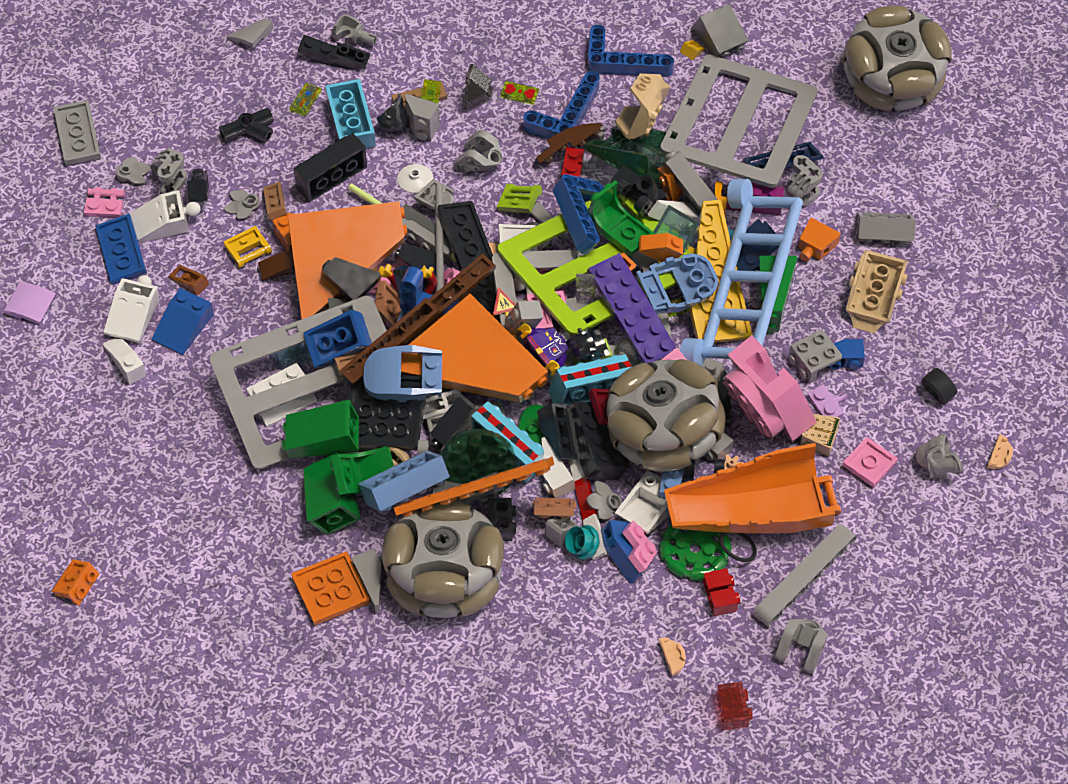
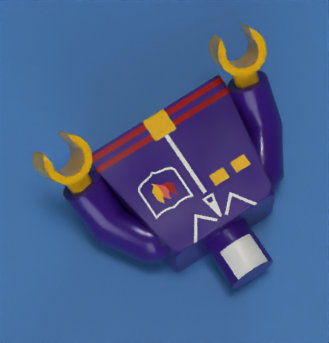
M523 323L517 328V330L523 333L521 338L527 337L523 347L546 370H551L552 376L556 373L557 369L564 367L567 360L566 353L569 349L567 343L571 339V336L566 331L559 335L554 328H531L527 323Z

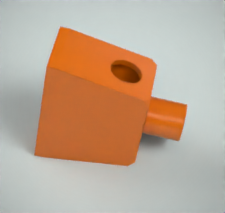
M811 217L799 239L798 249L802 251L799 257L805 262H808L812 256L821 260L839 244L841 233Z

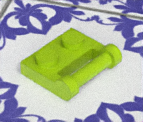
M507 183L497 208L503 212L531 213L538 196L542 193L541 185L516 186L512 183Z

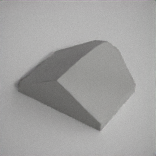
M432 179L413 199L432 210H436L435 185L442 183ZM442 184L443 204L453 203V189Z

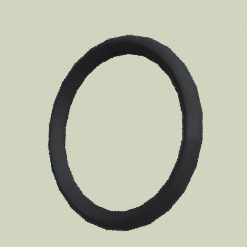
M727 532L720 533L719 544L728 556L740 562H749L755 559L757 548L747 534L736 533L749 541L753 548L752 556L741 558L731 553L725 547L723 536Z

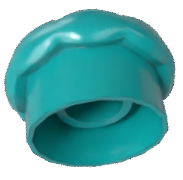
M591 525L574 526L568 530L565 537L567 550L579 560H588L593 557L600 545L598 531Z

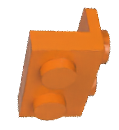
M665 166L657 168L662 190L667 194L665 201L680 202L679 195L682 194V190L674 180L673 173Z

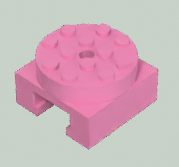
M750 336L728 354L734 369L724 376L722 384L729 391L728 395L734 402L737 400L739 407L744 412L745 418L750 423L754 422L756 424L755 428L761 435L765 434L767 437L773 438L783 430L794 441L803 432L817 423L798 382L784 368L777 375L766 349L753 336Z

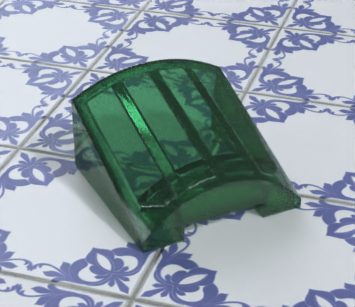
M618 126L612 128V135L604 140L592 139L584 144V149L597 159L617 170L624 165L639 176H650L657 184V188H662L657 168L664 166L662 162L666 160V155L660 151L661 143L667 133L666 131L652 129L648 137L630 139L623 135ZM671 134L670 138L676 139L677 137L673 134Z

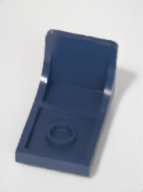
M759 219L746 230V233L776 234L766 221L762 223ZM742 244L736 265L737 271H757L759 256H775L779 245Z

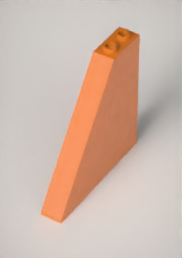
M399 201L288 215L301 319L318 314L329 308L328 298L339 299L342 296L322 276V266L327 260L337 257L373 270L404 243V237L407 236V226L402 223L405 213L404 207H400Z
M471 294L466 296L409 344L442 350V387L520 403L524 399H529L533 395L534 390L538 387H543L548 381V370ZM401 353V375L422 376V355L418 353Z

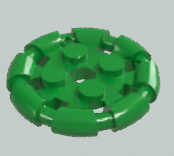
M672 524L664 531L662 535L663 540L660 541L659 545L662 561L666 562V567L678 577H687L692 581H702L704 573L724 569L729 562L728 555L721 548L719 540L714 542L712 539L716 536L719 539L721 532L687 530V532L682 534L681 529L672 528ZM724 535L723 543L731 552L730 539L728 535ZM670 541H675L676 546L671 545ZM697 545L701 550L694 553L690 550V547ZM715 552L721 553V555L718 557L714 556ZM677 556L679 560H673L672 557ZM709 564L710 568L706 569L704 566ZM686 565L694 567L693 570L686 569Z

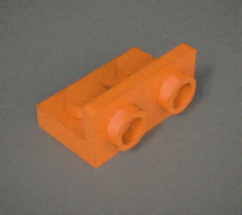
M72 559L52 592L55 596L69 598L75 605H80L98 578L99 572L90 562Z

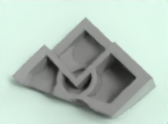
M261 19L229 34L226 38L239 45L244 43L254 48L261 39L264 40L274 29L273 21Z

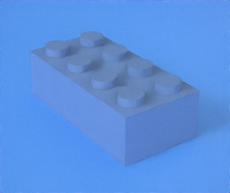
M427 450L358 483L366 505L384 512L390 510L392 505L398 502L404 503L408 501L410 496L414 494L425 493L427 488L443 484L444 480L450 476L442 456Z

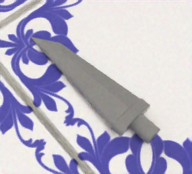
M536 203L532 212L529 213L541 223L552 219L541 203ZM565 233L558 236L566 242Z

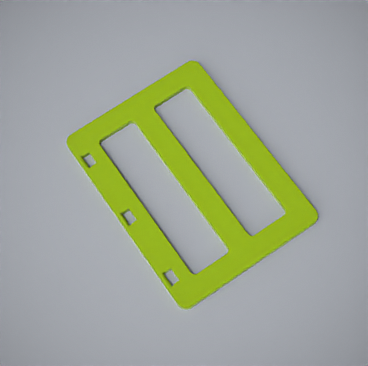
M617 196L620 204L625 206L636 219L655 234L669 233L674 235L662 221L650 216L644 218L633 208L636 200L630 197L628 200L623 201ZM591 201L585 203L587 209H589ZM560 214L500 243L497 253L534 296L540 300L541 304L569 335L573 336L578 333V328H582V330L587 327L592 328L613 317V314L603 298L577 311H572L555 290L588 274L587 269L618 253L622 254L623 251L612 242H609L587 255H582L546 274H540L522 253L569 231L563 215ZM684 245L683 254L679 258L683 257V255L691 254ZM672 272L658 275L665 290L677 284ZM591 317L593 321L586 324L584 320Z

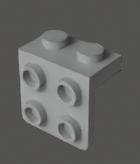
M820 330L791 344L788 359L792 366H796L799 369L801 378L803 380L806 379L811 384L816 381L818 371L840 361L842 354L827 334Z

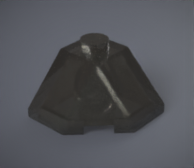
M470 64L465 80V95H463L462 112L464 113L486 104L489 97H492L494 93L491 79L474 64Z

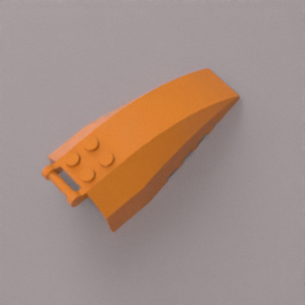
M816 443L775 450L758 456L752 461L743 464L741 462L736 464L735 467L726 470L722 469L715 474L706 477L702 476L694 481H688L664 490L672 528L727 533H796L832 526L834 516L839 515L842 511L837 504L832 486V476L817 477L814 459ZM820 485L825 486L830 504L829 507H825Z

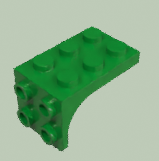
M615 180L611 184H606L602 191L596 192L591 197L588 213L595 229L631 257L639 250V237L655 233L622 207L617 198L619 183Z
M389 447L361 453L330 456V467L335 474V488L339 495L362 494L358 483L394 466Z

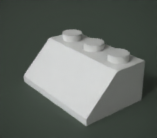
M295 363L246 388L247 396H252L302 377L305 374L298 364ZM313 393L258 415L265 426L269 427L286 418L287 414L298 412L317 402V399Z

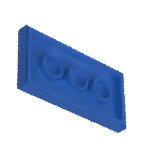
M130 213L95 225L112 285L120 283L122 278L130 280L147 274Z

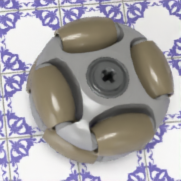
M898 5L883 6L866 13L853 29L842 54L844 71L850 86L854 88L853 93L865 104L891 112L893 109H896V111L909 110L930 103L941 91L946 80L948 64L952 60L951 44L943 28L922 13L911 9L908 10L907 7Z
M685 359L657 360L648 362V364L640 363L627 369L615 380L608 391L609 398L606 408L608 432L614 449L620 451L624 457L639 466L643 464L644 469L655 472L680 470L690 466L692 460L696 461L704 456L721 439L725 428V410L719 399L718 383L713 375L701 365Z
M454 500L445 505H441L438 502L433 504L434 508L425 511L416 509L412 515L402 517L396 524L392 525L384 538L382 561L387 574L386 585L391 596L402 608L418 616L426 615L433 618L465 617L481 610L495 597L499 590L504 558V542L500 531L483 514L475 509L471 510L470 505Z

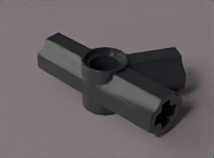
M269 108L252 114L242 113L237 120L220 126L219 132L224 141L241 135H250L265 143L273 134V129L266 125L273 123L274 118Z

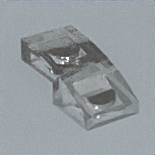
M576 274L577 304H591L596 301L595 274Z

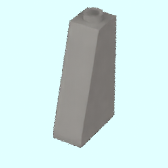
M671 151L665 156L666 160L662 163L673 173L674 180L699 213H701L703 201L718 200L680 151Z

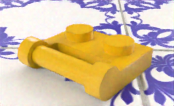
M256 226L223 241L224 247L239 269L244 267V264L264 254L272 253L270 245ZM261 245V248L240 257L241 254Z

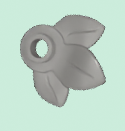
M135 157L125 159L121 166L117 167L116 176L122 182L130 181L133 184H145L146 180L143 176L151 169L148 164L138 162Z
M244 190L231 191L230 195L233 201L224 207V210L229 214H237V219H245L251 215L252 211L259 208L260 199L255 194H248Z
M595 481V493L590 494L586 501L592 509L598 510V518L606 520L612 516V513L616 512L622 504V500L618 494L611 492L607 484Z

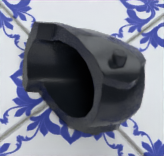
M401 93L398 94L394 104L377 117L379 127L385 133H397L407 128V111L404 107Z
M590 327L582 330V328H578V333L574 334L569 340L571 353L577 362L601 359L610 355L609 349L598 329L592 330Z

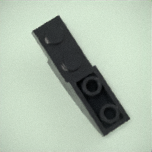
M303 35L297 51L314 57L313 62L347 69H365L371 53L337 42L335 46L307 35Z

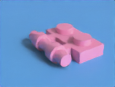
M95 187V189L88 188V196H94V199H86L84 216L112 218L121 216L123 200H117V197L124 198L125 190H118V188L108 190L101 187ZM101 196L110 197V199H101Z

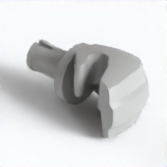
M348 14L340 16L331 31L335 40L345 37L346 45L350 43L357 44L362 41L374 46L378 38L377 35L364 31V25Z

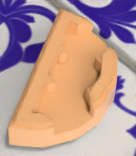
M1001 434L998 436L987 468H1003L1012 459L1013 447L1007 441L1008 439Z
M659 638L658 642L670 674L674 676L684 668L686 661L685 650L680 643L669 640V638Z

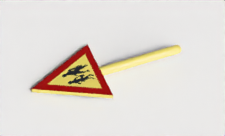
M498 287L493 316L503 313L507 316L508 312L516 304Z

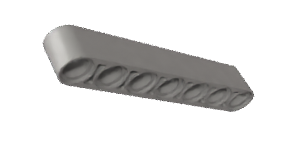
M839 524L756 607L753 615L770 628V624L774 620L777 621L784 614L783 611L787 607L790 608L797 601L796 598L800 594L803 595L810 588L809 585L813 581L816 582L823 575L822 572L828 569L835 562V559L848 549L851 543L855 542L857 535L843 524Z

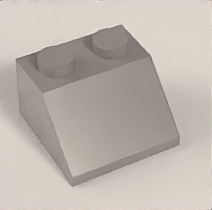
M405 94L407 121L414 135L420 140L432 141L440 126L439 104Z

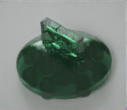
M470 429L454 435L445 443L440 452L450 476L445 479L446 482L466 484L495 472L498 474L518 467L514 448L510 442L498 433L485 429ZM513 482L503 486L504 489L498 491V494L504 492Z

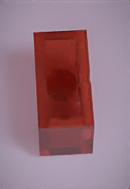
M742 681L717 685L716 695L719 709L722 710L720 714L724 730L749 727V722L753 719L751 707H747L748 691L743 689Z

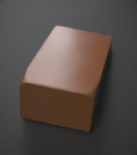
M179 265L168 276V278L196 296L209 285L205 275L182 265ZM182 270L185 273L180 278L176 277L175 275Z

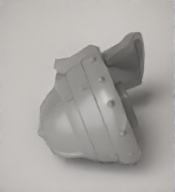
M941 433L917 448L915 455L917 463L927 469L931 478L946 479L949 473L957 475L963 473V466L956 452L951 453L947 434Z

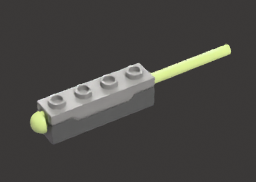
M354 184L348 186V190L371 205L381 204L380 201ZM405 204L403 206L405 218H402V223L407 226V239L411 243H417L423 249L436 252V223ZM443 228L444 262L449 264L451 261L456 262V259Z

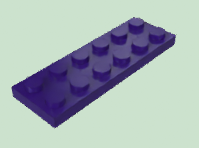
M620 253L587 269L593 283L641 363L648 364V362L661 360L677 348Z

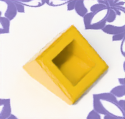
M690 40L683 42L680 53L694 60L706 48L698 42Z

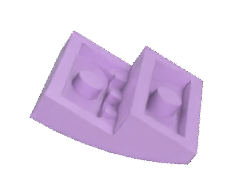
M19 282L4 313L21 320L24 318L40 325L56 293L34 284Z

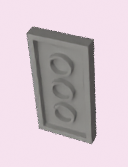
M89 100L53 107L65 165L101 158Z

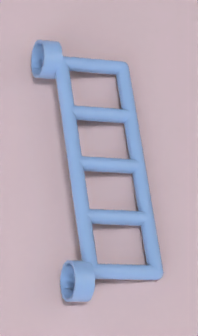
M732 179L727 190L729 206L741 209L704 337L703 339L685 338L681 344L680 352L687 360L703 366L706 358L730 359L728 354L735 348L713 347L720 320L758 321L753 337L763 346L803 205L801 198L753 196V187L749 179ZM753 207L790 208L783 234L746 233ZM742 244L779 245L772 272L735 270ZM731 282L768 283L761 310L724 308Z

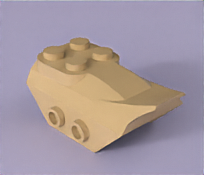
M639 74L631 86L630 91L641 104V107L625 106L615 122L626 138L635 139L639 137L643 139L644 136L648 137L653 129L656 118L663 107L661 104L665 101L671 88L660 74Z
M869 250L863 252L861 260L856 261L854 267L856 275L855 277L851 276L849 287L852 288L846 311L851 317L853 328L875 333L885 323L890 322L896 300L900 301L902 296L901 284L905 285L908 274H905L909 261Z

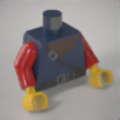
M389 264L385 268L380 266L378 272L381 274V277L387 278L399 293V297L400 284L408 267H416L423 272L422 292L432 294L438 284L433 273V266L401 265L393 269V271L391 270L392 266Z

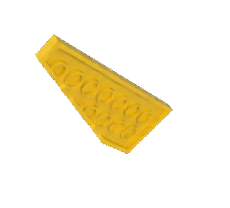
M721 200L703 201L701 204L696 254L710 261L718 277L719 286L731 241ZM731 282L724 308L746 309L740 282ZM718 286L709 299L689 309L696 339H703ZM720 320L714 343L746 340L753 336L749 321Z

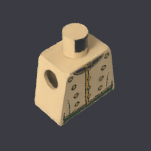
M813 414L817 423L801 434L800 444L816 443V452L829 457L839 428L840 418Z

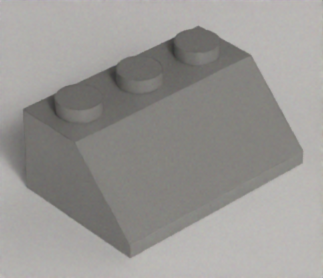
M857 212V236L861 241L872 242L873 239H877L881 243H891V240H896L900 244H909V241H914L916 219L912 214Z

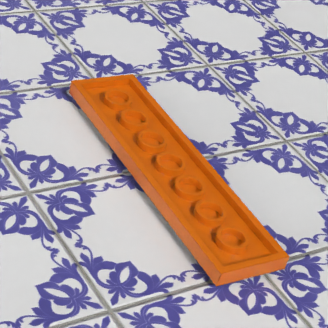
M553 457L542 459L402 503L394 507L396 515L402 514L403 517L412 515L414 510L419 508L422 511L434 508L433 504L438 502L441 505L451 503L456 500L457 496H459V499H464L475 494L474 491L477 490L479 494L489 491L496 484L498 488L506 486L513 482L512 479L515 478L518 482L531 477V473H535L536 476L547 473L555 463Z

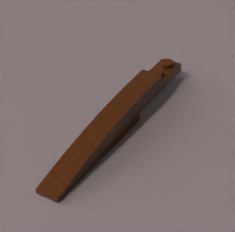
M482 253L429 299L425 298L344 366L340 373L352 385L364 377L365 362L374 351L381 348L410 344L468 296V292L496 269V265Z

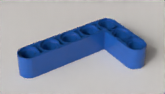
M594 25L591 27L588 52L589 71H594L598 74L639 76V74H660L662 77H669L673 74L674 58L667 54L606 52V30L604 26Z
M589 71L584 75L560 119L532 110L525 112L523 116L524 130L545 139H550L566 129L580 125L599 90V74Z
M564 174L553 186L552 190L575 247L580 253L587 255L600 239L585 203L590 201L596 192L602 191L604 187L595 180Z
M408 267L400 284V309L405 313L411 311L425 298L429 299L433 296L422 292L423 272L416 267Z

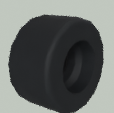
M939 368L932 369L921 380L924 388L942 405H945L958 392L953 381Z

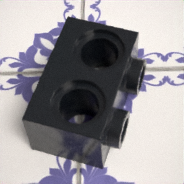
M201 168L193 169L192 172H189L187 179L189 202L208 201V172L203 171Z
M488 498V520L500 531L503 541H513L512 534H516V522H512V517H516V505H512V498Z

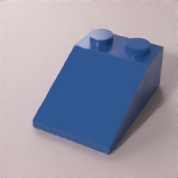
M180 288L170 300L151 340L184 355L213 317L212 303Z
M352 309L303 332L314 368L334 363L335 358L363 351L372 344L363 314Z

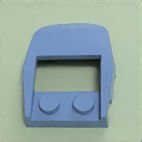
M686 254L681 258L675 259L673 256L666 258L664 262L650 265L649 270L643 273L640 270L637 271L635 277L656 314L680 312L709 299L718 286V277L710 261L698 254ZM672 272L685 302L671 304L658 275Z
M405 345L381 348L374 351L364 365V387L366 391L374 398L380 400L394 399L398 400V402H407V400L413 399L418 401L426 400V396L438 395V398H441L442 350ZM401 353H418L422 355V388H401Z

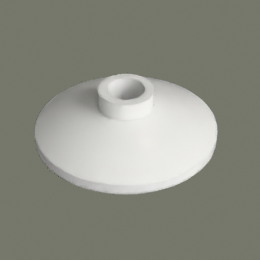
M412 164L404 167L399 172L397 181L403 190L418 193L433 179V174L424 165Z

